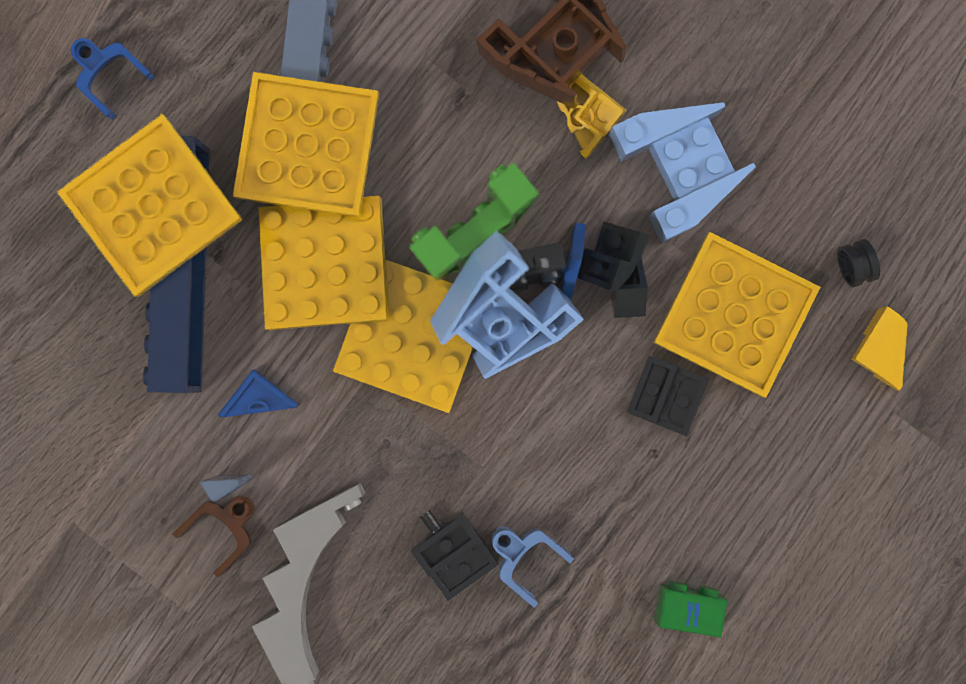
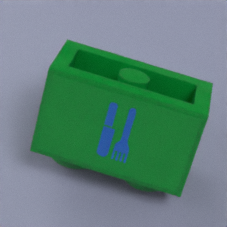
M669 581V585L660 584L654 621L661 628L721 638L727 599L719 594V590L716 588L700 586L699 591L688 589V584Z

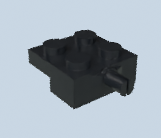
M562 243L518 250L529 269L508 288L516 293L528 290V285L540 283L541 287H548L552 283L554 285L558 284V279H563L566 270Z
M431 510L426 511V513L420 516L430 532L423 541L412 548L411 553L428 577L433 579L447 601L499 565V562L463 512L451 521L442 524L438 522Z

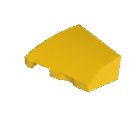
M581 74L570 85L577 93V106L573 109L558 101L557 103L568 119L567 125L571 133L575 134L579 145L583 149L580 151L581 155L587 159L607 137L612 126L618 123L627 110Z
M886 306L878 308L863 333L866 335L851 360L874 373V377L900 391L903 386L908 323L897 312Z

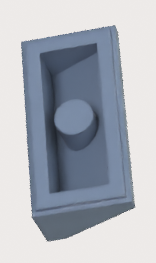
M250 474L214 476L200 481V484L211 501L216 502L231 495L250 482L252 476Z

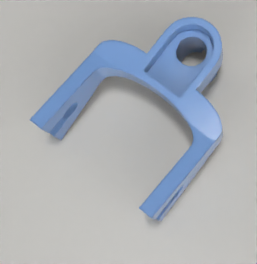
M504 526L497 527L496 531L492 533V545L495 551L504 558L499 567L500 579L535 608L538 604L535 596L512 579L513 570L520 558L527 550L539 542L546 543L570 564L574 558L565 548L539 528L529 530L522 537H519L511 529ZM503 535L508 536V542H499L498 540Z

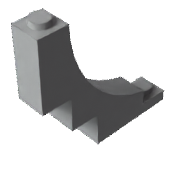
M361 483L344 490L273 529L289 562L268 572L263 577L278 610L257 620L252 628L281 684H315L313 680L316 679L319 669L312 655L306 627L308 589L312 574L322 552L335 533L346 523L340 508L343 507L346 512L361 504L359 498L366 493Z

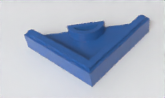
M581 223L573 225L570 250H568L566 270L561 291L570 300H572L583 255L586 224Z
M253 369L218 415L220 417L297 408L299 403Z

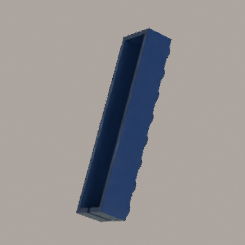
M181 136L209 174L210 149L195 136ZM207 247L149 289L150 303H147L145 308V317L147 322H149V334L145 336L144 350L148 354V366L143 371L144 385H147V392H202Z

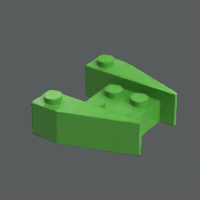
M514 162L507 168L504 164L499 166L489 175L491 181L487 185V201H484L472 211V219L466 224L460 221L447 231V239L436 226L430 230L425 227L411 238L414 243L409 248L436 281L461 271L474 250L496 230L503 235L509 229L514 228L538 199V191Z

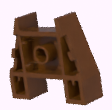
M555 0L557 4L521 39L499 18L476 39L479 54L501 75L573 109L577 106V93L570 85L606 50L620 63L624 61L626 45L616 26L614 27L602 0Z

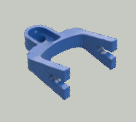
M80 38L74 41L71 46L72 57L84 68L77 78V88L106 117L112 120L117 115L91 91L94 79L107 64L119 57H126L150 81L155 78L120 43L110 44L101 50L89 39ZM84 49L87 51L91 50L90 57L84 58Z

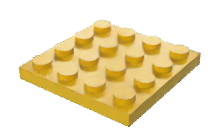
M253 72L233 197L248 201L360 217L379 92L377 90Z
M163 114L57 191L135 297L144 294L243 220Z
M379 195L363 197L360 217L281 205L259 207L265 330L389 320L382 198Z
M708 232L653 343L762 398H766L821 287Z
M385 259L389 320L350 324L333 372L450 413L473 347L458 334L453 336L445 345H442L430 320L453 283L442 279L436 281L431 275Z

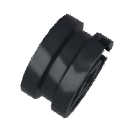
M868 240L856 241L853 246L847 244L838 247V265L844 280L850 287L860 286L864 281L872 282L879 279V260Z

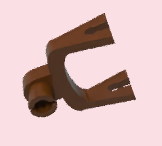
M246 496L234 498L225 508L215 502H204L172 535L176 538L182 537L203 514L212 515L224 523L235 536L238 547L213 573L219 577L251 544L250 535L243 525L254 514L255 505ZM238 503L244 504L245 511L242 515H239L235 510Z

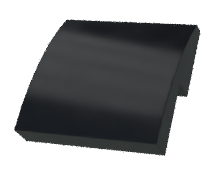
M604 221L595 250L584 249L577 278L616 292L636 267L650 235Z
M649 355L627 413L681 435L688 436L710 379Z

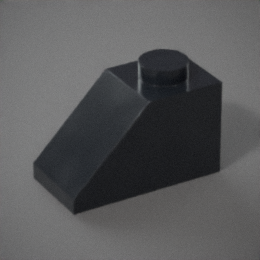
M640 258L625 283L616 292L610 291L614 318L646 316L648 286L642 258Z

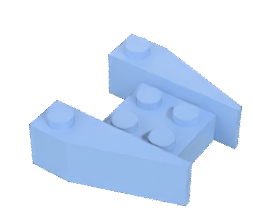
M724 102L639 113L612 126L608 134L621 162L649 149L672 195L673 202L653 211L648 216L661 244L696 226L756 167L752 163L735 172L710 122V119L718 116L726 107Z
M497 230L472 252L430 320L442 345H445L453 336L458 334L476 349L472 357L485 379L560 341L584 320L572 301L553 283L528 305L508 288L529 268L517 249Z

